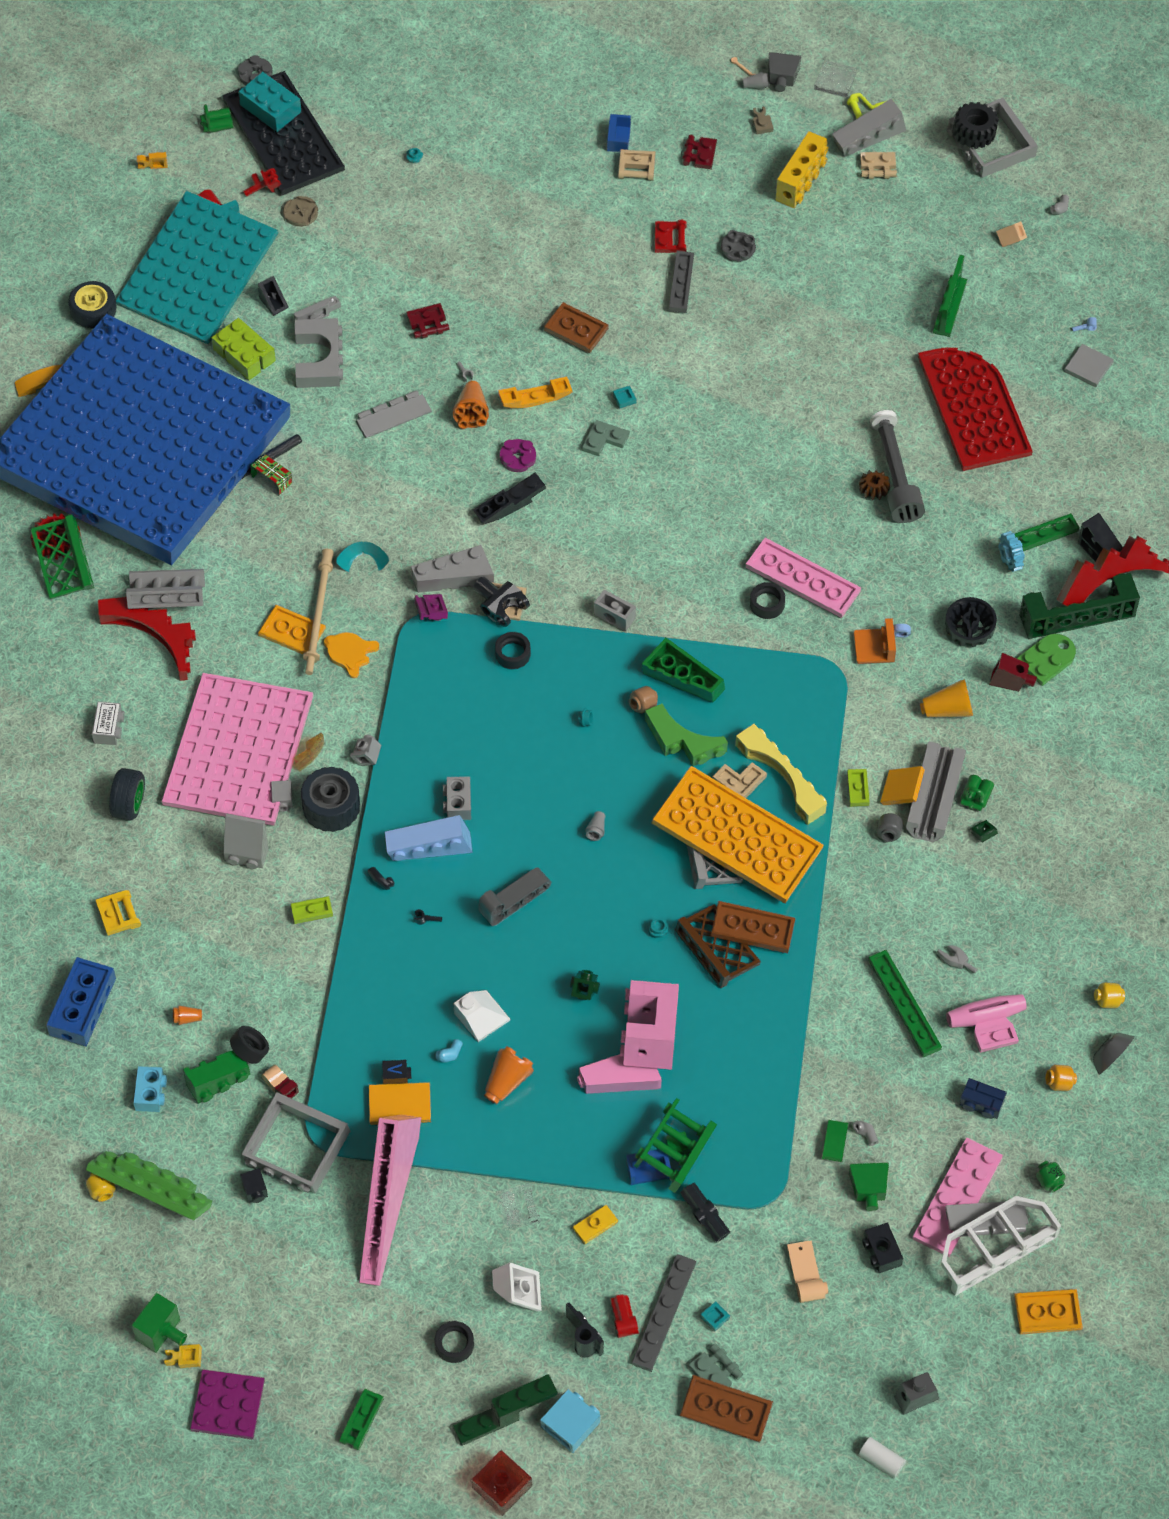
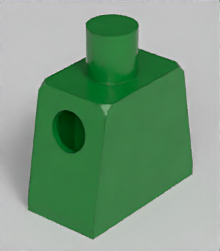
M889 1162L850 1164L849 1177L856 1201H866L867 1211L878 1210V1201H883L886 1198Z

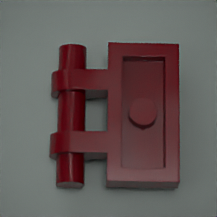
M688 135L684 145L686 149L682 156L683 165L689 166L690 161L695 162V168L712 170L717 139L700 137L699 142H695V136ZM692 150H697V154H693Z
M441 303L406 312L411 329L419 328V331L413 332L415 339L420 337L422 339L428 338V335L436 333L439 335L443 334L444 331L450 330L448 323L441 325V322L446 321ZM432 324L435 325V327H431V328H427V329H426V327H425V326L432 325Z

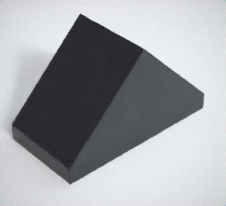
M274 276L258 283L259 299L273 316L289 308Z

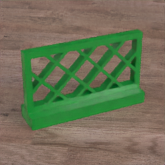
M959 254L954 274L950 275L934 325V334L946 337L951 336L967 284V279L962 278L964 255Z
M73 515L31 528L50 599L95 588L77 521ZM64 524L66 530L62 537L54 533L57 526ZM45 530L49 534L43 542L38 539L36 532ZM52 535L60 538L56 548L47 544ZM63 541L70 544L67 554L58 550ZM45 546L54 550L49 559L42 555ZM57 552L65 556L61 565L52 562ZM68 558L75 562L72 571L63 568ZM50 563L58 567L54 577L47 573ZM61 570L70 574L65 583L57 579ZM75 576L79 578L81 586L73 588L68 584L71 578ZM57 581L63 587L60 592L53 594L51 587Z

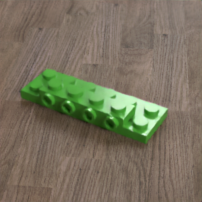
M105 1151L87 1165V1171L193 1221L210 1209L212 1205V1200L208 1199L204 1194L195 1193L197 1185L193 1184L191 1180L180 1178L172 1171L161 1169L155 1163L144 1161L133 1153L125 1152L118 1157L114 1152Z

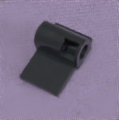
M568 1302L566 1304V1317L576 1328L575 1352L583 1358H588L596 1352L600 1356L603 1355V1338L588 1323L585 1316Z

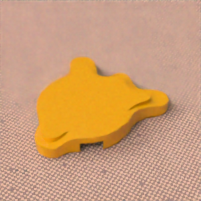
M345 632L329 635L324 639V645L328 649L330 660L337 666L345 668L351 678H357L360 667L369 664V657L366 654L379 650V642L363 640L354 633Z

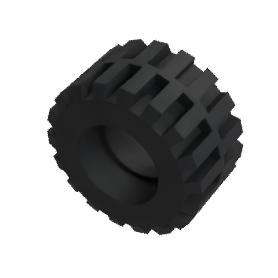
M965 103L963 107L960 106L958 111H956L952 131L953 136L956 137L957 142L960 141L961 145L978 149V147L984 148L985 145L989 146L994 141L999 118L996 111H993L992 107H987L985 103Z

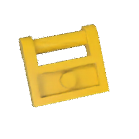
M129 890L96 899L107 936L141 926L140 919L137 918L131 902L132 896ZM119 901L124 903L129 917L127 921L123 920L117 903Z

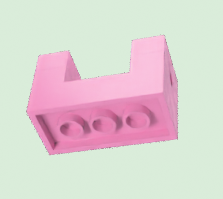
M631 980L630 988H626L625 1000H629V1003L625 1002L624 1014L628 1015L626 1031L622 1030L621 1043H625V1045H621L620 1057H624V1066L672 1070L679 984Z

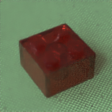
M502 1450L471 1479L472 1488L502 1516L532 1487V1477Z

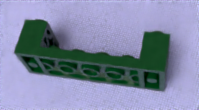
M1121 573L1113 576L1107 597L1098 600L1092 599L1079 604L1073 603L1061 608L1054 607L1048 610L1042 593L1030 592L1023 595L1019 616L1027 638L1033 639L1136 617L1140 596L1131 573Z

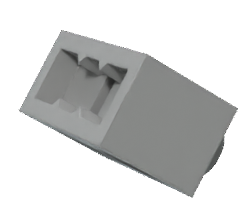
M447 777V785H443V796H447V801L443 802L444 813L448 814V818L460 815L462 820H471L470 777Z

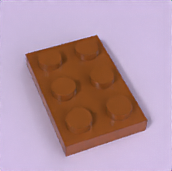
M564 302L544 326L545 332L588 353L592 352L609 329V324Z

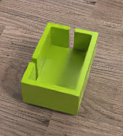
M239 317L212 337L213 350L223 359L226 358V361L248 381L261 372V368L264 370L276 361L275 349Z

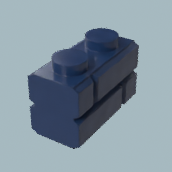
M968 1078L961 1096L960 1105L966 1111H977L982 1113L985 1118L998 1119L1007 1092Z

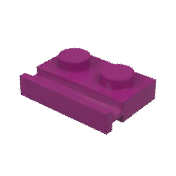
M442 594L423 595V597L415 595L414 602L421 620H424V617L433 620L448 619V611Z

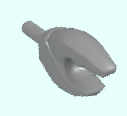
M947 946L954 956H949L948 953H944L940 949L937 950V954L949 966L959 969L965 966L973 973L977 972L978 969L967 963L969 958L959 947Z

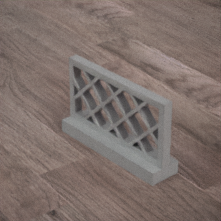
M686 844L695 889H703L704 885L742 883L743 878L736 875L737 877H729L725 874L728 870L727 868L723 871L719 870L714 866L715 861L712 863L704 859L702 853ZM711 869L719 876L708 879L707 872Z

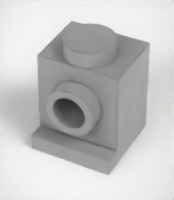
M364 735L363 738L357 740L354 753H351L350 757L360 766L375 765L381 744L373 736Z

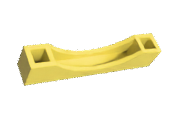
M753 724L736 735L735 745L747 759L767 764L784 777L794 795L795 812L807 825L826 813V799L815 791L811 782L806 781L802 777V773L798 768H794L790 764L789 758L780 753L777 745L773 741L770 742L761 728Z

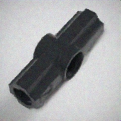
M695 1182L680 1192L692 1209L696 1220L701 1226L706 1228L716 1243L731 1233L724 1221L719 1217V1212L709 1199H706Z

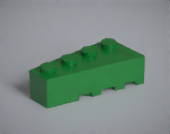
M666 637L641 664L644 675L712 703L725 690L723 678Z

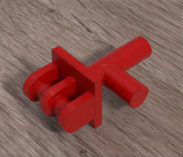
M271 168L265 172L263 170L260 171L264 179L260 181L257 173L252 174L251 178L254 185L243 190L246 197L266 186L272 193L275 192L274 189L281 185L276 170Z

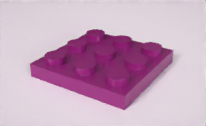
M203 1369L191 1431L254 1440L265 1378Z

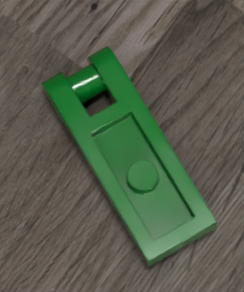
M364 1388L340 1437V1443L344 1445L350 1444L354 1449L360 1450L384 1400V1396ZM352 1431L358 1433L356 1438L351 1436Z

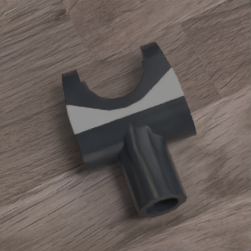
M480 577L473 586V590L486 599L480 605L483 613L503 627L511 624L509 616L505 613L506 608L514 606L526 610L530 607L527 597L509 581L498 588L485 577Z

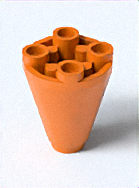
M477 381L466 383L453 408V418L462 429L483 427L489 418V409L482 388Z
M508 1046L505 1049H499L485 1088L486 1093L484 1097L495 1104L503 1101L534 1071L532 1068L533 1063L525 1057L520 1059L515 1055L516 1052Z

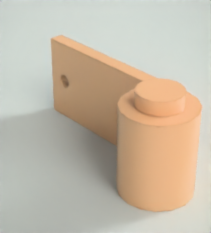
M812 1241L788 1244L787 1249L800 1303L825 1299V1294H828L827 1282H823L819 1277Z

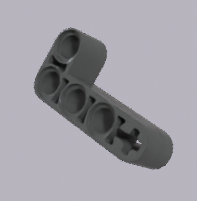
M534 868L498 894H495L492 890L485 892L479 899V912L492 926H495L545 892L552 882L540 868Z

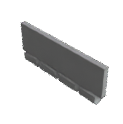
M415 390L405 394L406 401L402 396L388 401L389 408L386 403L372 408L374 414L369 409L358 413L359 420H357V423L364 436L369 438L431 413L432 410L423 394L419 395L418 391Z
M1004 1202L946 1205L945 1210L949 1230L954 1232ZM1015 1204L1003 1211L1018 1233L1026 1232L1028 1219L1025 1206ZM997 1215L972 1229L977 1236L989 1235V1227L992 1235L1008 1234L1009 1232ZM964 1233L963 1235H961V1236H959V1237L968 1236V1235H967V1233Z

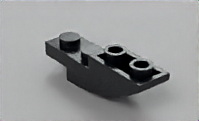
M534 472L508 491L501 490L473 509V511L483 524L500 520L532 503L531 498L546 489V486L536 472Z

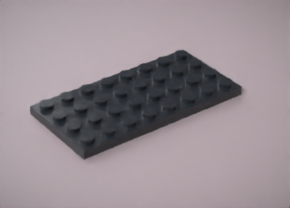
M285 70L270 77L300 98L301 113L278 132L240 105L239 91L242 88L222 95L223 101L229 107L231 114L265 169L274 168L276 170L278 180L281 182V185L277 188L282 196L345 170L343 162Z

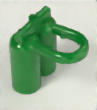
M207 104L203 105L204 114L200 115V124L203 126L204 132L213 133L234 128L229 107L208 111Z
M970 775L962 792L960 804L969 807L970 810L973 808L982 811V808H985L995 786L994 783L988 779L982 780L977 775Z

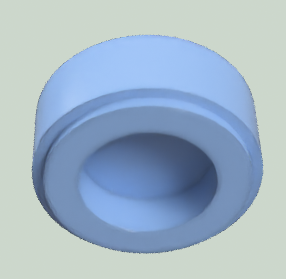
M893 625L895 637L906 638L911 635V627L909 625Z

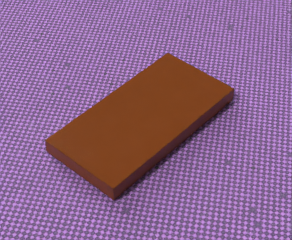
M718 901L711 936L788 953L795 918Z
M693 1375L680 1416L761 1442L773 1401Z

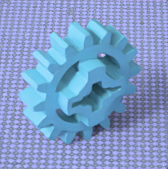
M1011 531L1000 534L1001 537L999 539L1001 542L998 548L1001 560L1008 565L1009 570L1012 572L1023 569L1025 554L1023 553L1021 541L1017 537L1015 538V534Z

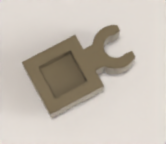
M762 106V112H757L756 108H753V124L756 134L773 132L770 115H766V108Z

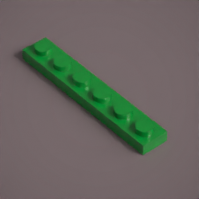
M884 950L870 956L868 959L869 963L922 1056L926 1057L940 1051L942 1045L888 951Z

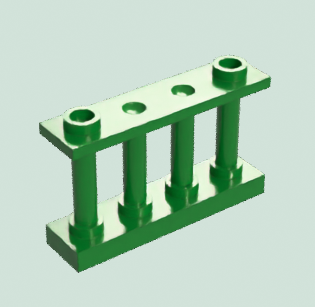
M678 1098L672 1104L668 1102L662 1111L665 1114L645 1148L641 1147L635 1155V1158L638 1160L634 1164V1167L638 1168L641 1162L645 1161L668 1176L669 1180L672 1181L668 1189L674 1193L683 1183L718 1125L710 1120L706 1126H701L676 1110L675 1107L680 1101ZM670 1115L697 1132L698 1140L692 1141L666 1124ZM661 1130L688 1147L687 1150L690 1151L688 1156L685 1154L684 1156L658 1140L657 1137ZM653 1145L679 1162L678 1165L681 1166L679 1171L676 1169L675 1171L649 1155L648 1151Z

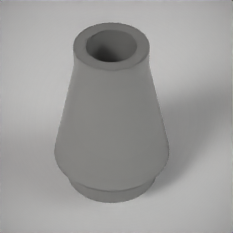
M760 72L743 78L744 88L765 89V87H769L767 73Z
M595 812L586 827V836L590 840L598 841L604 836V813Z

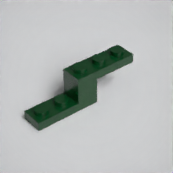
M547 1374L491 1399V1409L453 1425L461 1446L520 1421L519 1412L557 1396V1389L550 1375Z

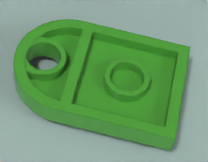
M1051 634L1041 639L1017 659L1029 664L1028 673L1037 676L1036 681L1043 686L1074 661L1076 648L1068 637L1061 634ZM1065 643L1069 648L1061 649L1058 645Z

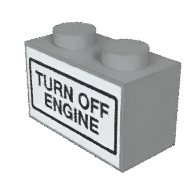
M97 703L92 731L95 744L117 745V739H121L122 727H120V722H124L125 711H122L121 703Z

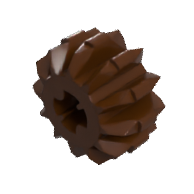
M877 469L874 472L869 470L867 474L863 473L859 480L860 494H864L865 498L871 496L872 501L875 497L879 500L882 496L886 497L890 489L889 477L885 476L884 471L878 473Z

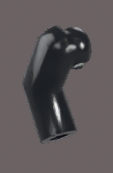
M371 867L368 870V875L384 890H390V887L394 886L393 879L391 877L385 879L375 867Z

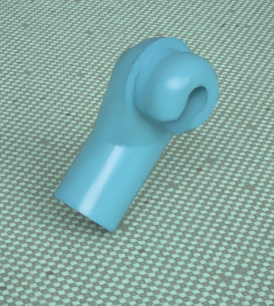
M454 1039L450 1048L436 1052V1059L441 1062L455 1060L463 1043L460 1040Z

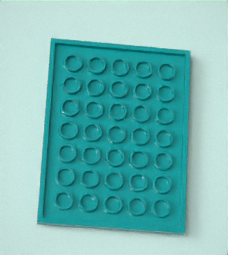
M186 191L116 299V304L209 344L277 237L278 230Z

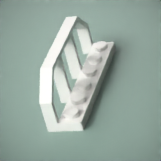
M1015 1196L948 1234L941 1267L952 1281L951 1291L957 1296L1057 1238L1061 1224L1046 1203ZM1015 1204L1042 1210L1052 1225H1045L1038 1231L1039 1233L1033 1236L1028 1235L1022 1239L1003 1211ZM997 1215L1018 1245H1010L999 1256L997 1254L991 1256L972 1229ZM967 1233L987 1263L974 1266L966 1275L960 1274L956 1276L946 1262L950 1242Z

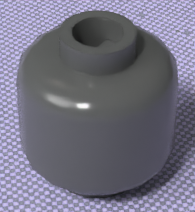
M893 813L883 814L878 820L877 835L886 842L898 840L902 834V819Z

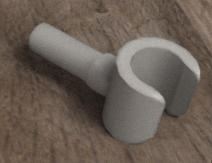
M457 362L463 374V381L467 382L466 375L471 376L473 380L472 370L465 369L461 362Z

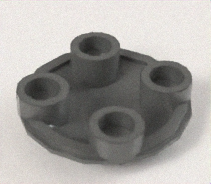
M730 230L721 242L722 252L733 261H745L755 253V238L753 235H748L744 232Z

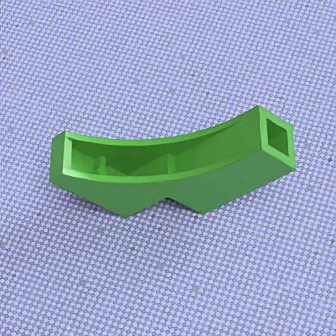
M663 704L645 710V721L665 756L675 754L683 749L692 766H695L697 764H704L714 757H721L727 752L728 742L724 736H703L685 729L669 715Z

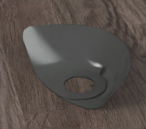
M1119 1032L1109 1036L1094 1054L1093 1062L1099 1075L1125 1051L1135 1036Z

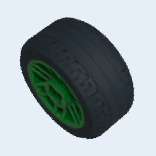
M121 768L115 774L109 797V812L112 817L131 821L138 816L145 791V777L141 771Z

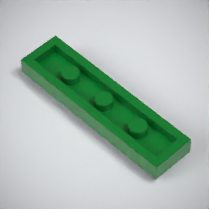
M1071 513L1015 533V538L1017 537L1021 541L1022 549L1026 551L1079 532L1080 527Z

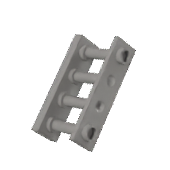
M204 569L129 571L130 588L126 590L128 609L203 606L202 587H205Z

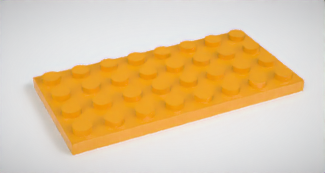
M693 766L688 769L652 820V824L783 903H786L824 846Z

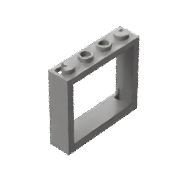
M1004 98L988 103L987 107H992L993 111L999 114L1023 149L984 164L973 147L963 146L960 144V141L957 142L955 139L957 147L962 149L965 159L972 163L975 173H979L981 178L1033 158L1037 153L1038 145ZM955 117L950 118L948 122L947 132L949 136H953L952 129Z
M277 1092L241 1155L247 1166L253 1169L258 1167L268 1176H278L282 1182L288 1185L293 1183L303 1192L308 1193L311 1191L316 1194L349 1135L350 1129L347 1123ZM281 1109L337 1134L311 1181L255 1156Z

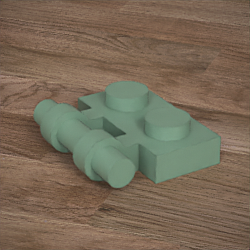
M716 1343L710 1347V1350L714 1353L711 1358L704 1352L689 1364V1368L696 1376L728 1387L732 1385L728 1378L729 1376L733 1375L737 1380L743 1376L737 1363L732 1362L728 1358L727 1352L723 1348L720 1349ZM719 1361H721L723 1365L726 1367V1369L723 1372L716 1365V1363Z

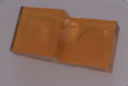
M322 733L306 742V750L294 757L295 767L299 771L306 768L324 746V735Z

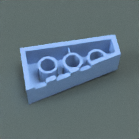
M460 815L385 832L387 853L392 861L472 853L470 831Z

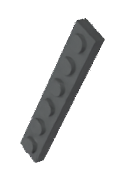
M679 1254L676 1255L633 1359V1366L652 1372L695 1268L696 1260Z

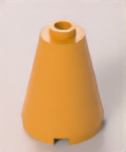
M965 679L923 698V703H920L921 712L926 714L927 717L973 716Z

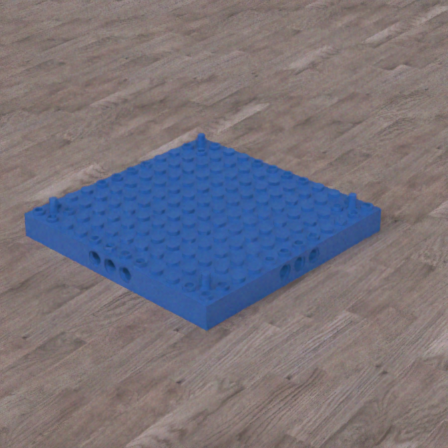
M106 314L0 437V479L172 566L250 469L251 464L262 454L290 418V403Z

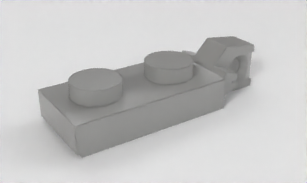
M336 296L322 300L294 313V322L301 319H323L329 316L331 311L340 308L341 303Z

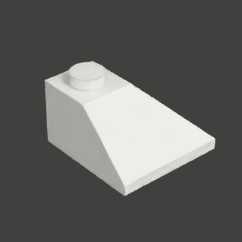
M487 990L469 992L454 1002V1014L478 1042L510 1021L508 1015Z
M510 1262L492 1270L493 1290L506 1301L534 1311H542L538 1271Z

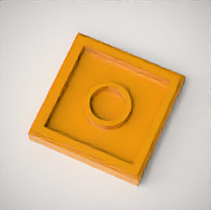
M922 766L889 770L880 802L883 805L916 802L925 769Z

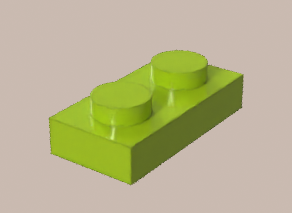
M848 769L847 779L850 807L869 806L867 769Z
M329 896L291 903L295 924L333 917Z

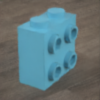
M568 1389L543 1416L541 1428L570 1452L574 1453L600 1424V1412L593 1405L588 1406L583 1402L584 1399L577 1392L572 1393Z

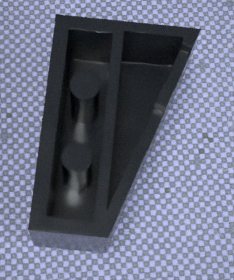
M1100 513L1082 523L1078 544L1095 562L1103 548L1107 550L1113 548L1121 552L1123 546Z

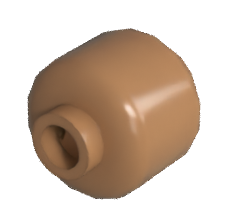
M643 686L630 694V707L638 713H645V710L657 706L658 695L651 687Z

